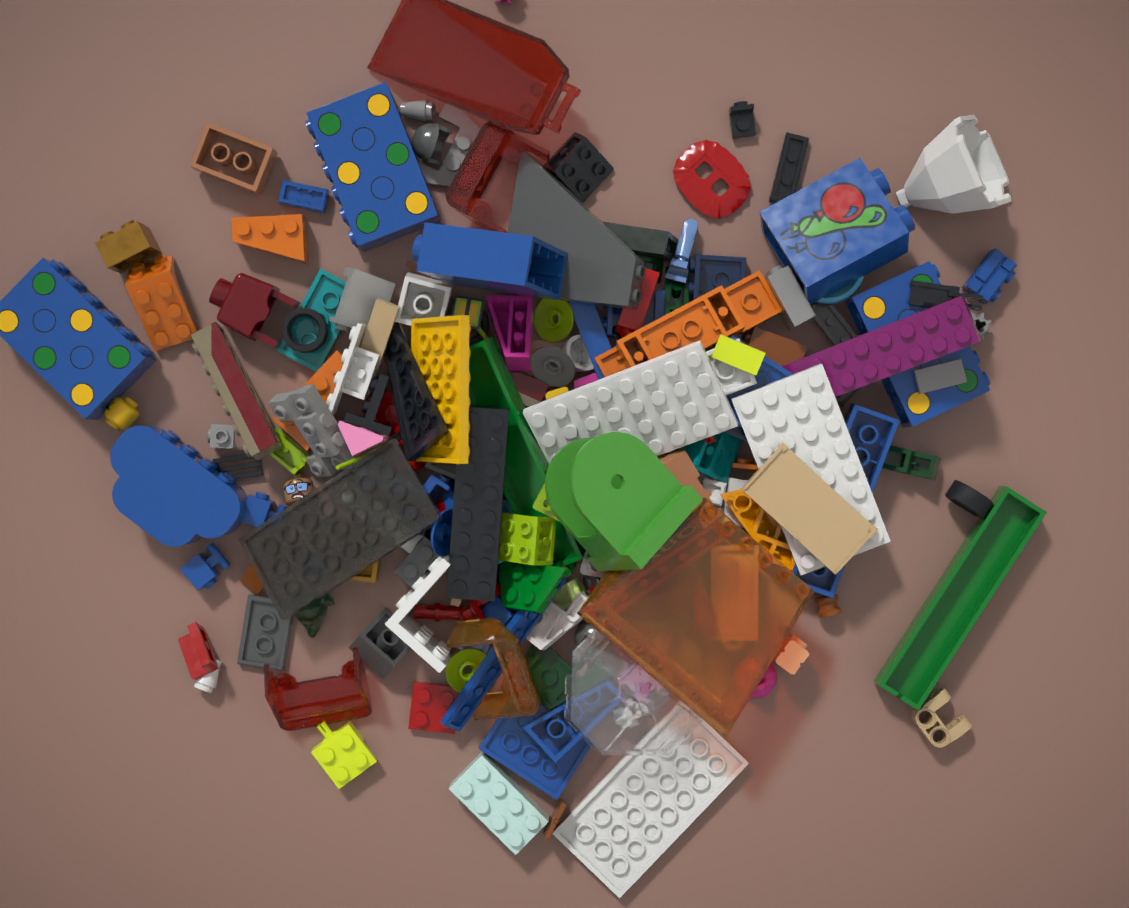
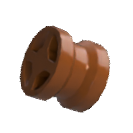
M834 594L833 598L826 595L815 598V603L819 606V618L842 613L841 608L837 605L838 594Z

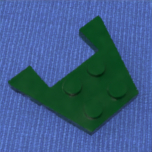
M531 644L515 678L548 710H551L612 677L614 673L598 659L581 677L550 646L546 650H540L534 644Z

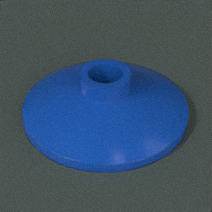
M450 509L441 512L431 528L432 550L436 555L442 557L450 553L453 510Z

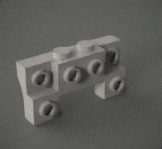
M314 384L305 385L291 392L276 394L268 402L274 415L280 422L293 420L312 449V452L306 457V462L316 477L333 476L337 471L335 468L337 465L358 457L351 455L338 427V422ZM360 461L339 470L354 469Z

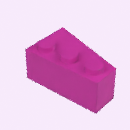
M486 295L488 312L508 370L531 371L534 325L533 296Z

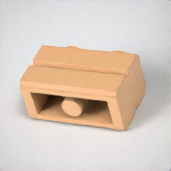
M794 634L791 638L788 635H784L778 643L779 646L773 649L770 656L779 666L791 675H795L801 667L800 663H804L809 656L808 651L805 649L808 645Z

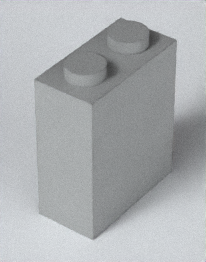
M778 265L765 274V280L783 310L780 316L788 331L816 316L789 265L784 268Z

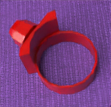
M499 582L497 583L496 597L501 594ZM468 600L471 606L467 605L460 611L464 621L475 618V614L479 620L485 618L481 611L484 608L482 604L488 601Z

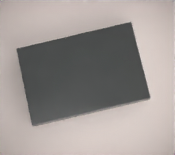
M248 595L237 664L279 671L285 670L295 601Z

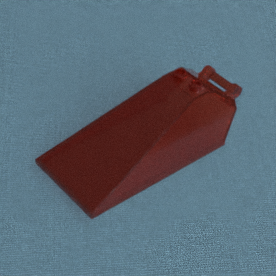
M402 0L367 67L375 73L501 128L532 135H539L543 127L559 134L562 129L561 124L575 97L578 98L581 92L579 88L567 83L570 77L569 69L545 40L448 0ZM561 92H566L554 119H548Z

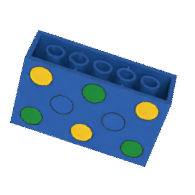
M387 82L306 113L309 119L305 121L310 135L312 134L313 138L317 140L314 143V147L322 161L325 160L326 164L322 165L327 179L329 178L330 182L334 183V186L331 187L333 196L339 204H342L343 208L339 209L344 223L351 227V231H348V234L356 248L359 247L365 252L424 229L425 222L434 224L441 222Z
M42 258L0 301V336L82 417L99 420L115 397H121L157 360L152 356L154 354L153 350L145 343H139L136 340L138 336L130 328H124L119 324L121 320L112 311L108 312L102 307L104 303L96 295H91L85 291L87 286L80 279H74L69 275L71 271L62 262L58 263L54 259Z
M928 261L844 301L859 334L862 335L928 309V307L908 304L911 282L914 280L941 285L938 279L940 273L936 265H932ZM968 346L881 379L903 428L916 426L991 391L988 386L990 385L989 377L985 372L981 371L978 365L980 358L975 350L972 351L971 347ZM959 359L962 360L966 383L922 394L918 393L913 371Z

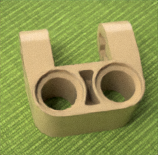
M940 687L929 694L919 711L915 708L911 711V718L924 737L938 748L947 746L972 727V724L965 715L957 717L946 726L939 719L935 711L951 699L950 694L944 687ZM923 711H928V719L920 722L919 714ZM941 730L942 737L934 741L933 733Z

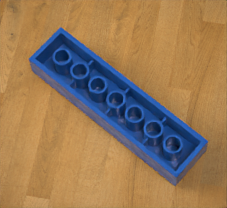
M851 403L844 421L873 493L900 420ZM795 563L793 571L788 570L786 579L789 583L833 598L845 565L836 575L826 566L800 575Z

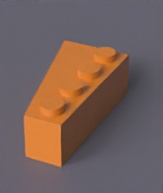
M338 350L305 384H314L325 403L329 394L334 393L336 387L333 384L337 371L341 372L344 364L341 362L343 354ZM276 416L273 418L306 451H312L293 420L280 422Z

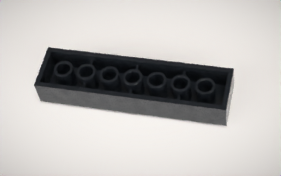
M470 405L469 407L470 455L468 457V464H456L449 557L451 565L448 571L447 598L495 602L510 408Z

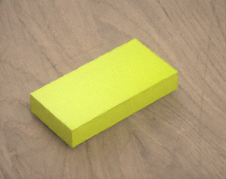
M721 334L711 357L757 375L766 352Z

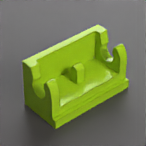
M276 427L274 430L283 447L270 455L292 474L297 475L307 465L306 457L309 453Z

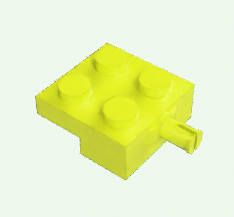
M325 721L317 726L325 738L313 747L311 753L338 789L377 762V758L365 744L364 738L351 721L333 732Z

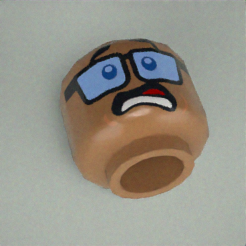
M303 474L292 475L290 480L284 483L286 505L292 507L293 510H304L311 507L310 504L315 501L314 484L311 479L304 478Z

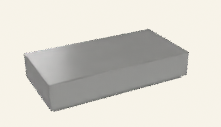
M961 359L913 371L919 394L967 382Z

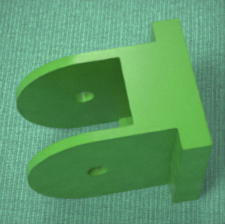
M610 432L594 438H581L567 443L552 458L545 478L546 498L553 514L589 553L586 559L597 571L641 570L703 500L691 485L682 486L643 441L622 432Z

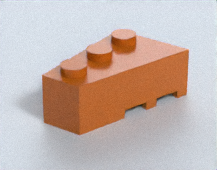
M304 215L231 218L232 241L237 245L309 264L307 220Z

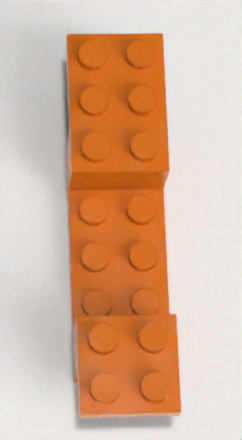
M759 270L725 289L721 285L617 340L614 348L598 355L594 360L603 377H607L700 340L704 349H707L718 342L721 334L729 338L732 335L737 337L782 313L783 310Z

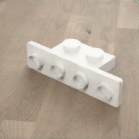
M357 323V326H353L350 331L349 340H351L349 349L344 350L341 362L344 364L341 372L337 371L333 381V384L336 385L334 393H330L326 401V405L332 414H336L343 393L363 400L366 399L381 355L359 347L366 324Z

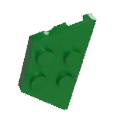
M507 561L500 563L502 606L512 610L543 614L550 600L558 593V584L564 576L567 578L570 576L571 570L549 565H528Z

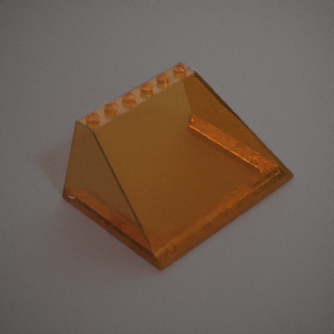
M702 498L703 500L641 570L606 571L577 614L725 738L789 635L814 590L708 499Z

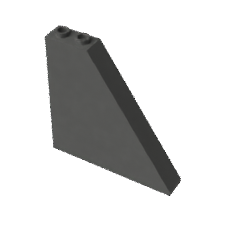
M521 151L508 233L534 236L568 253L560 294L561 301L637 310V305L642 297L640 290L641 280L645 277L644 262L534 156Z

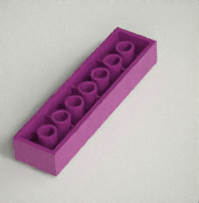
M961 295L782 367L795 374L822 363L833 393L837 397L981 341V337L964 295Z

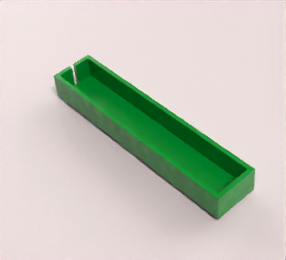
M492 336L469 346L471 350L469 358V372L471 376L469 383L470 405L510 408L504 494L513 514L549 517L533 509L532 506L545 483L549 463L523 415L525 406ZM556 520L553 565L549 566L561 567L563 564L566 566L583 559L586 550L561 522Z
M999 486L991 499L993 505L984 519L979 518L874 680L876 684L918 711L1047 513L1007 486Z

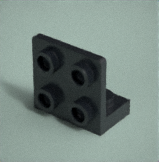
M574 132L543 165L552 174L557 176L581 202H584L614 170L612 165L585 136Z

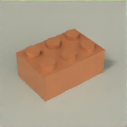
M207 122L190 166L198 172L261 196L278 152L270 146Z

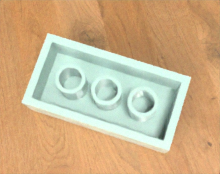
M483 751L450 783L449 790L515 855L549 822V815Z

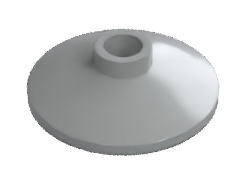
M544 346L538 348L532 355L531 370L541 382L552 387H562L568 385L573 380L576 371L575 364L565 351L553 346Z

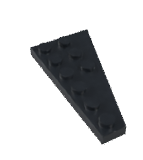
M394 323L384 357L406 461H416L449 431L399 323Z

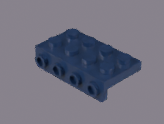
M696 253L694 259L690 258L689 273H693V282H689L688 295L692 296V301L721 285L725 289L744 279L747 258L701 255V253ZM742 334L739 335V336H737V338H740V340H741V339H742Z

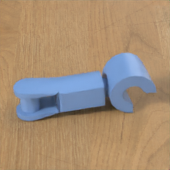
M687 219L684 223L675 258L671 260L665 276L666 279L685 284L688 281L689 259L698 230V223L694 219Z

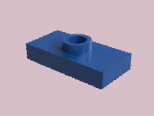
M283 180L278 203L325 213L329 189Z

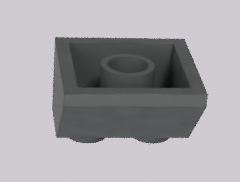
M387 608L370 623L349 647L352 652L382 679L389 674L411 649L385 625L393 615Z

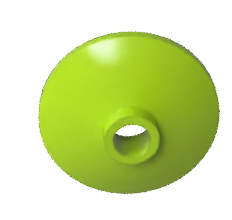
M542 299L534 314V325L539 336L548 342H559L569 335L573 327L574 315L568 301Z
M467 648L456 652L450 658L446 665L445 675L451 688L459 693L462 691L486 657L483 652ZM465 666H471L470 671H463Z

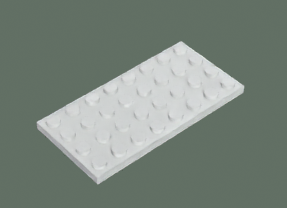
M701 340L523 409V415L549 464L558 450L567 443L581 438H594L605 433L622 432L635 436L643 441L656 456L738 426L735 414Z
M822 363L731 398L758 468L773 454L779 444L784 443L821 479L878 529L854 555L891 542ZM782 527L800 575L825 567L820 560Z
M681 697L553 830L552 834L620 898L739 775L749 762Z

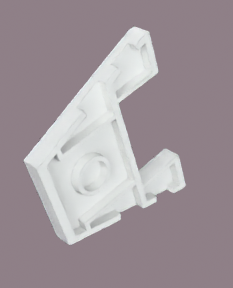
M583 592L577 594L567 611L552 600L526 639L540 650H546L596 609L599 604Z

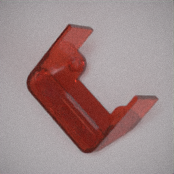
M490 121L485 123L478 132L446 192L447 203L454 210L480 227L489 231L507 233L503 228L490 222L492 210L489 204L480 199L501 159L509 163H518L521 151H528L548 162L550 151L497 122Z
M357 647L353 648V660L348 661L342 666V674L297 682L296 678L288 673L274 676L269 663L264 664L265 698L281 729L295 731L316 727L323 721L326 724L364 718L372 713L366 670Z

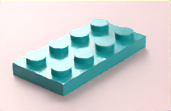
M320 268L300 308L315 310L325 318L328 325L326 343L317 351L301 353L290 348L283 339L277 349L278 352L316 372L326 362L342 331L334 328L336 323L329 321V318L336 315L346 281ZM301 317L292 325V336L300 344H310L318 337L319 327L312 318Z

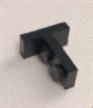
M379 373L378 377L373 376L369 388L373 390L371 398L365 399L361 411L365 413L364 417L346 411L343 421L389 436L392 427L374 420L389 376Z

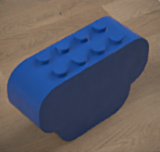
M133 426L121 434L113 445L110 454L111 465L120 476L112 490L113 502L119 512L160 543L170 547L191 544L202 537L217 538L229 535L241 525L240 519L243 516L248 497L244 490L235 484L237 480L227 472L224 474L216 470L217 464L208 458L205 460L199 457V451L189 444L187 446L179 441L181 438L173 431H166L153 426Z

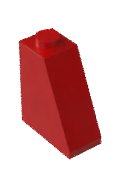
M645 268V277L641 280L640 286L642 293L641 301L637 305V310L623 308L616 329L620 336L625 337L642 328L656 288L659 272Z

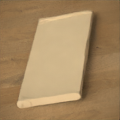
M784 443L778 445L773 454L741 488L835 575L878 530Z

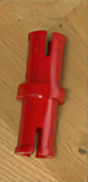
M440 603L435 605L415 604L414 619H435L437 622L446 619L461 621V605L457 607L440 605Z

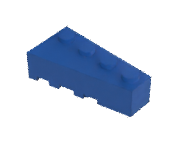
M604 680L526 723L521 728L549 759L556 763L609 713L624 696L609 680Z

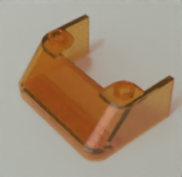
M495 618L456 622L446 644L447 648L493 644L505 677L501 683L502 691L487 693L478 705L474 719L486 720L536 714L541 701L519 639L501 621Z

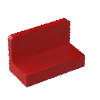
M194 622L187 626L189 634L179 638L178 642L190 676L193 680H197L219 669L205 628Z

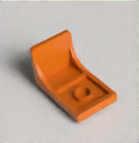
M160 255L151 262L145 264L144 262H138L132 265L131 269L128 270L125 287L154 351L191 340V335L197 332L198 329L178 285L174 271L173 256Z

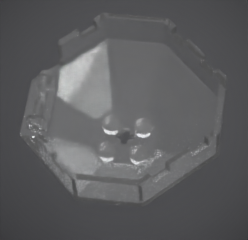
M605 618L572 651V674H568L565 677V694L567 696L564 718L596 753L602 755H670L702 722L703 653L672 619ZM640 683H650L649 694L645 692L641 694L639 692L641 690Z

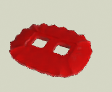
M704 140L693 143L676 160L673 169L674 180L680 191L698 210L709 217L722 218L731 215L745 202L751 189L749 175L735 156L718 142ZM703 162H706L713 169V172L706 179H701L695 172V169ZM718 179H723L729 186V189L722 196H718L711 189V186Z

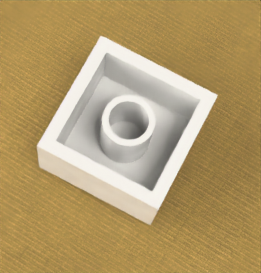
M408 272L405 275L398 303L400 308L395 322L411 326V319L446 316L453 284Z

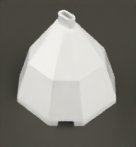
M975 115L960 116L954 119L923 149L904 184V188L896 192L901 205L905 207L912 205L917 208L953 214L991 209L1012 202L1011 195L1009 193L1004 194V187L1009 184L1006 171L989 133L986 130L979 132L975 127L978 123Z

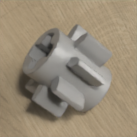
M983 312L977 318L974 313H971L975 324H980L978 332L981 340H984L983 334L992 332L988 329V324L991 320L984 319Z

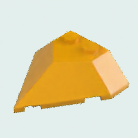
M742 489L720 494L769 562L793 571L796 562L781 525Z

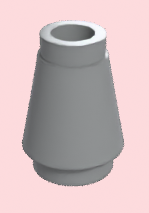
M429 99L401 103L400 115L401 117L428 123L429 120L435 119L436 105L434 101Z

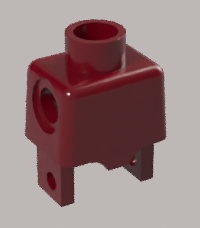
M244 273L237 274L233 283L220 278L209 298L211 304L220 308L217 314V320L250 340L256 341L258 339L277 349L281 342L261 333L276 299L295 308H299L301 302L280 293L278 287Z

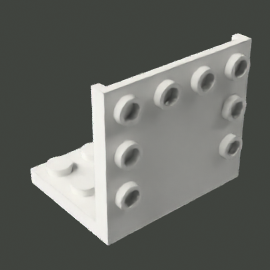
M450 553L447 556H439L429 566L428 570L431 573L427 571L413 584V589L395 605L399 609L385 623L391 631L439 673L446 667L453 655L450 652L451 647L443 640L438 642L432 636L434 632L425 624L420 626L408 613L451 565L449 563Z

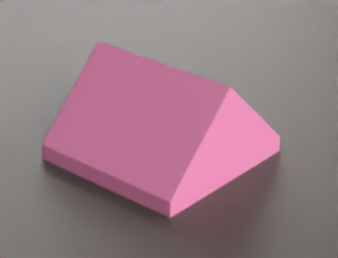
M339 421L338 427L352 456L363 455L394 439L391 435L386 436L344 421Z

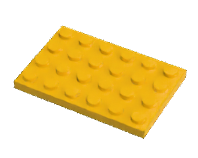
M469 315L411 319V351L449 431L416 461L468 464V457L470 455L469 383L471 379L469 372V358L471 355L469 347V334L471 331Z

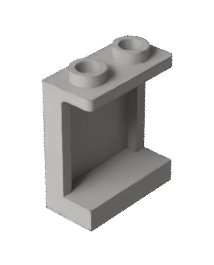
M345 267L343 276L347 277V281L335 317L330 316L329 321L336 323L334 328L346 332L349 331V328L352 329L353 326H357V323L366 324L362 336L364 337L376 299L379 298L390 302L396 284L368 273Z

